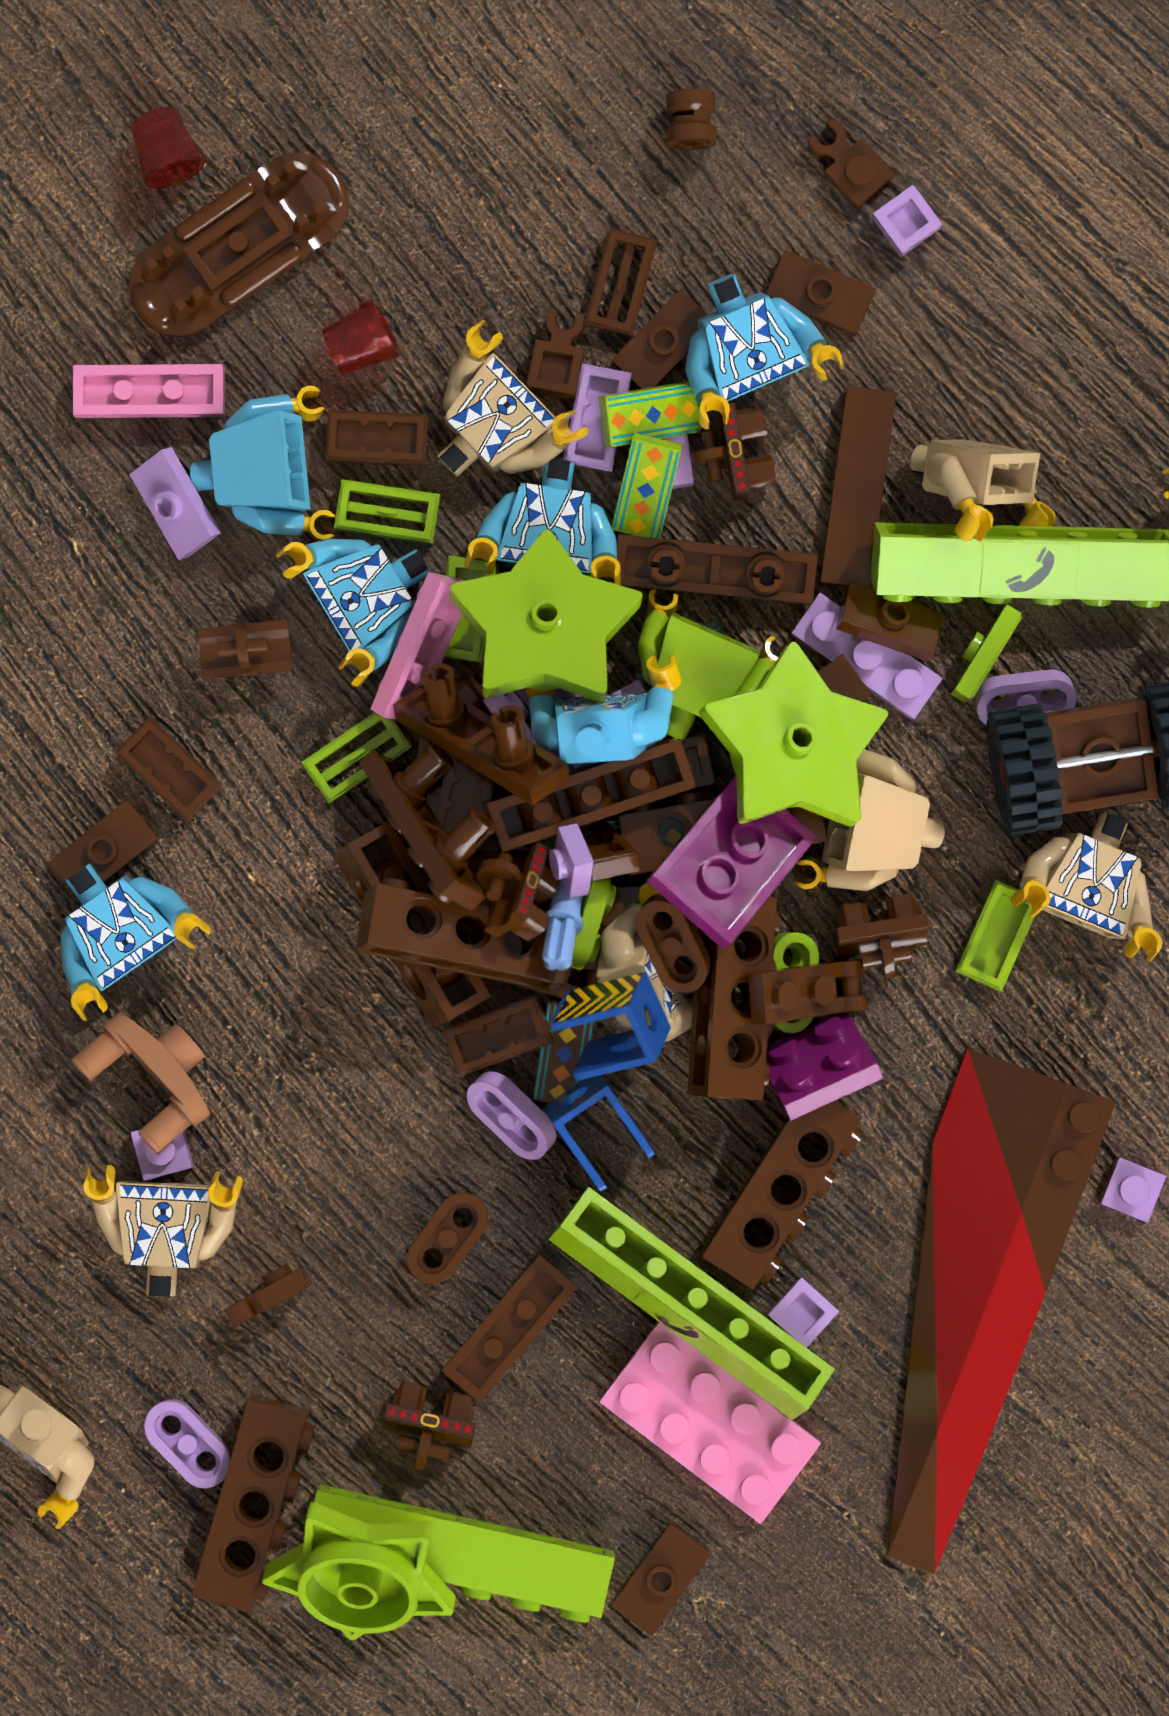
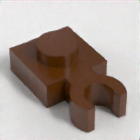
M831 118L827 122L826 128L833 134L835 142L825 146L820 144L812 135L808 139L807 146L815 157L829 160L832 163L825 170L824 176L848 203L858 211L893 180L895 173L862 138L850 147L845 141L846 133L844 127L837 120Z
M551 308L546 317V332L551 340L549 342L536 339L526 387L533 394L575 401L585 348L572 346V344L577 342L583 334V314L576 313L573 327L563 330L556 325L557 309Z
M288 1263L262 1276L261 1279L265 1285L264 1287L224 1309L232 1326H238L309 1287L312 1281L304 1266L292 1271Z

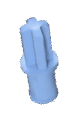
M561 879L558 889L551 899L550 909L546 912L549 919L546 926L542 958L544 966L551 971L556 969L565 971L571 966L576 934H579L583 928V919L580 916L583 896L569 898Z

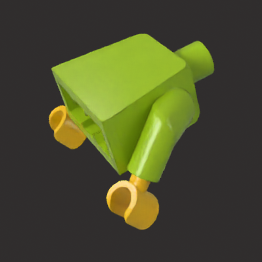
M653 588L649 592L648 614L645 617L637 644L642 677L648 684L652 685L646 667V662L651 656H656L659 668H664L670 664L671 655L676 657L682 682L677 689L672 691L674 697L666 734L685 741L696 716L701 717L699 711L706 704L759 689L778 658L770 651V645L776 637H769L760 650H757L676 614L678 595L675 592L672 603L666 606L657 604L655 602L657 589Z

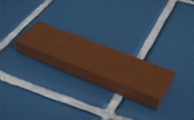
M849 385L846 387L819 584L846 587L851 580L870 587L874 522H879L897 392Z

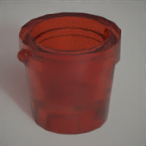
M162 107L153 109L137 117L132 122L130 130L141 165L139 170L146 187L162 189L175 186L190 179L202 170L205 161L200 148L194 144L174 108Z
M373 297L360 303L358 308L322 330L328 350L342 375H347L384 361L389 363L401 357L390 326Z

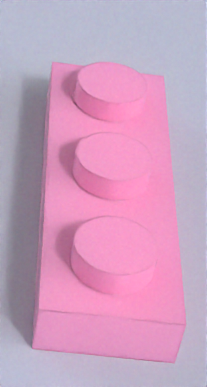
M223 364L73 365V415L75 418L225 417V367Z
M428 572L370 708L381 717L396 720L393 704L423 684L421 675L425 670L431 672L430 667L432 665L442 663L462 616L461 612L449 598L450 586L463 580Z

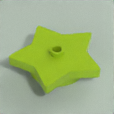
M547 529L539 535L510 572L451 584L449 593L451 602L485 641L483 697L491 698L527 687L540 690L561 688L600 703L605 701L607 693L606 644L640 608L643 597L642 592L583 575L554 534Z
M791 642L782 650L757 691L711 702L700 709L699 714L730 753V759L737 774V818L739 823L745 824L792 807H801L850 827L861 820L856 760L888 716V712L883 708L831 692L796 642ZM793 738L798 742L799 746L794 743Z
M311 1502L308 1507L304 1543L267 1563L262 1580L266 1586L298 1596L304 1608L312 1616L331 1627L340 1629L349 1640H355L363 1634L391 1631L407 1623L413 1616H450L454 1612L456 1600L455 1594L425 1562L433 1526L430 1521L367 1524L315 1502Z

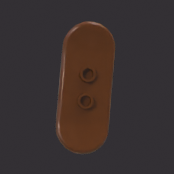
M291 153L280 155L235 184L140 253L131 270L129 282L131 302L138 316L149 328L167 336L181 337L192 335L208 327L328 243L341 231L347 220L350 207L348 189L341 175L330 163L315 155Z

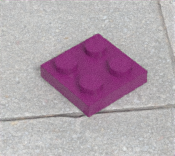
M848 1012L826 1017L816 1025L792 1036L780 1038L767 1047L766 1060L770 1067L769 1081L790 1121L883 1079L877 1061Z

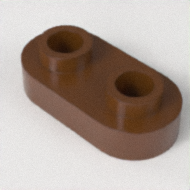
M661 894L649 897L642 904L636 916V929L662 983L675 992H693L703 985L710 971L711 960L695 924ZM657 912H667L672 917L673 922L664 923L660 921L657 917ZM678 957H689L693 961L694 966H682L678 961Z
M468 1192L455 1193L445 1199L408 1251V1267L416 1279L426 1284L442 1283L452 1276L484 1233L488 1224V1210L478 1196ZM467 1208L472 1212L473 1221L470 1225L462 1227L456 1224L454 1213L457 1209ZM435 1248L442 1253L443 1261L439 1266L431 1267L425 1263L424 1253L428 1249Z

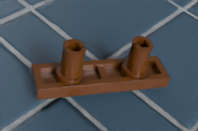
M618 534L617 561L621 567V585L813 604L818 554Z
M438 663L430 667L431 672L425 670L421 675L423 684L393 704L395 718L398 722L532 806L570 779L568 763L527 739L524 727V714L520 708L504 706L499 709L500 715L494 712L489 716L457 695L454 670L447 664Z
M430 743L426 750L406 769L403 765L372 749L359 762L370 780L367 788L376 799L385 804L390 812L387 816L388 822L408 841L410 845L407 849L409 856L416 864L426 870L431 878L428 886L441 901L446 904H451L454 901L473 911L486 898V895L469 870L467 860L491 834L496 832L494 823L483 812H478L476 808H471L454 829L448 834L445 832L426 802L425 795L454 766L451 757L440 747Z

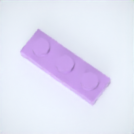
M819 593L791 633V636L829 663L843 654L869 691L913 721L943 678L910 655L836 630L840 606L822 593Z

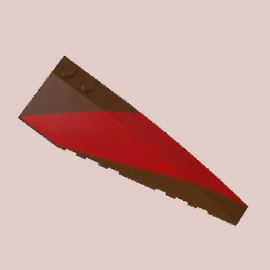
M970 1048L965 1050L931 1145V1163L925 1199L926 1209L919 1254L920 1264L909 1345L901 1437L897 1455L896 1483L893 1491L887 1556L934 1574L1010 1388L1116 1104L1113 1100Z

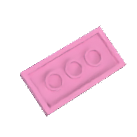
M659 1321L599 1400L602 1405L759 1524L764 1521L821 1444L816 1437L789 1419Z

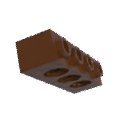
M672 737L654 743L634 759L602 761L569 772L570 779L534 806L511 792L482 801L487 817L496 827L493 837L497 849L501 852H506L556 835L558 827L578 824L580 827L695 788L696 785L681 739Z
M703 792L684 794L674 797L675 806L655 809V803L651 802L625 811L626 814L617 816L614 819L616 831L640 854L641 871L624 874V878L654 873L674 849V847L663 845L658 839L657 828L661 821L672 820L678 823L684 837L715 799L705 800ZM801 807L786 809L817 836L810 846L827 841L823 816Z
M389 822L352 841L333 855L362 906L365 891L377 883L382 884L383 879L406 881L412 884V891L431 894L402 841ZM408 911L406 916L408 927L414 933L423 935L426 929L423 917L417 912ZM393 959L433 1029L491 997L480 977Z
M383 879L382 884L377 883L365 891L355 948L357 952L544 991H551L563 985L565 971L557 969L551 971L544 966L542 954L546 929L542 934L530 941H525L519 937L522 942V952L520 955L513 954L507 949L504 942L505 933L494 938L484 930L493 903L491 900H483L472 911L454 901L451 904H446L432 891L431 894L412 891L411 883L397 879ZM408 911L417 912L423 917L426 924L423 935L414 933L408 927L406 921ZM458 921L465 922L472 928L474 933L472 945L463 943L457 937L455 928Z
M768 897L739 933L743 936L746 945L745 952L740 958L737 956L734 948L736 938L725 949H722L700 928L698 929L700 937L709 953L711 967L703 985L694 991L687 1095L763 1100L764 1089L767 1087L770 1079V1067L766 1060L767 1039L772 1034L773 1023L752 1024L748 973L777 969L776 963L773 960L774 938L780 929V914L776 909L777 897ZM736 985L740 987L742 992V1000L737 1008L733 1006L731 1001V993ZM734 1035L738 1040L739 1049L736 1056L731 1059L727 1047L729 1040Z
M836 1101L791 1121L787 1116L701 1251V1256L753 1290L759 1281L767 1285L782 1262V1259L776 1256L786 1238L794 1242L806 1225L809 1216L804 1214L803 1211L812 1196L814 1195L821 1199L832 1184L836 1174L830 1168L838 1155L842 1153L848 1157L861 1138L863 1131L857 1128V1125L862 1118ZM809 1132H817L822 1135L826 1144L823 1155L813 1161L803 1159L798 1151V1143L801 1137ZM781 1175H791L798 1182V1194L794 1200L788 1203L775 1201L771 1194L773 1181ZM754 1218H764L770 1222L772 1227L770 1239L758 1246L749 1244L744 1238L746 1224Z
M254 1393L248 1398L191 1596L249 1613L255 1604V1600L265 1602L269 1586L264 1585L262 1582L265 1565L270 1550L279 1553L287 1527L286 1522L279 1521L283 1503L285 1501L293 1504L302 1475L293 1472L298 1452L308 1454L316 1425L307 1423L310 1414L309 1409ZM264 1442H273L279 1445L284 1454L283 1463L277 1467L263 1465L257 1456L258 1446ZM250 1491L263 1493L269 1501V1511L261 1516L251 1515L244 1508L243 1496ZM237 1540L250 1543L255 1551V1560L246 1565L234 1562L229 1554V1545Z

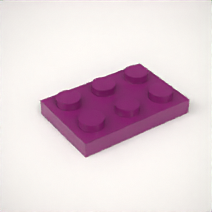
M736 774L646 882L722 949H725L737 937L817 836L786 809L745 824L739 823L737 818Z

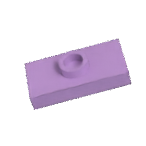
M582 363L573 408L577 413L572 416L569 429L574 433L578 429L587 426L588 434L580 440L568 443L563 460L573 462L579 466L613 472L618 446H604L598 396L629 391L632 373Z
M172 447L160 450L129 474L178 560L190 557L221 534Z

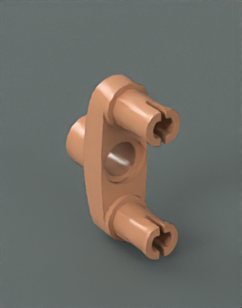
M117 1013L102 1026L104 1032L73 1057L71 1061L91 1083L124 1053L127 1056L132 1054L171 1096L169 1097L171 1103L138 1131L142 1140L158 1155L190 1125L196 1128L210 1115L200 1093L187 1075V1072L197 1065L205 1055L191 1037L176 1023L161 1037L155 1039L137 1023L125 1015Z

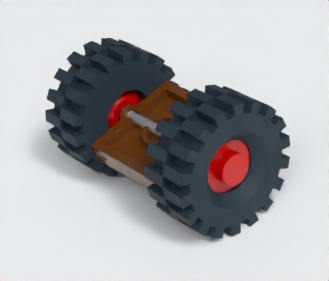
M1169 682L1143 686L1141 688L1142 694L1138 698L1048 713L1043 711V706L1039 703L989 711L986 725L988 730L987 743L990 750L988 752L989 761L992 766V779L995 784L997 804L999 803V813L1008 835L1014 836L1060 828L1063 822L1061 815L1153 799H1157L1162 810H1169Z

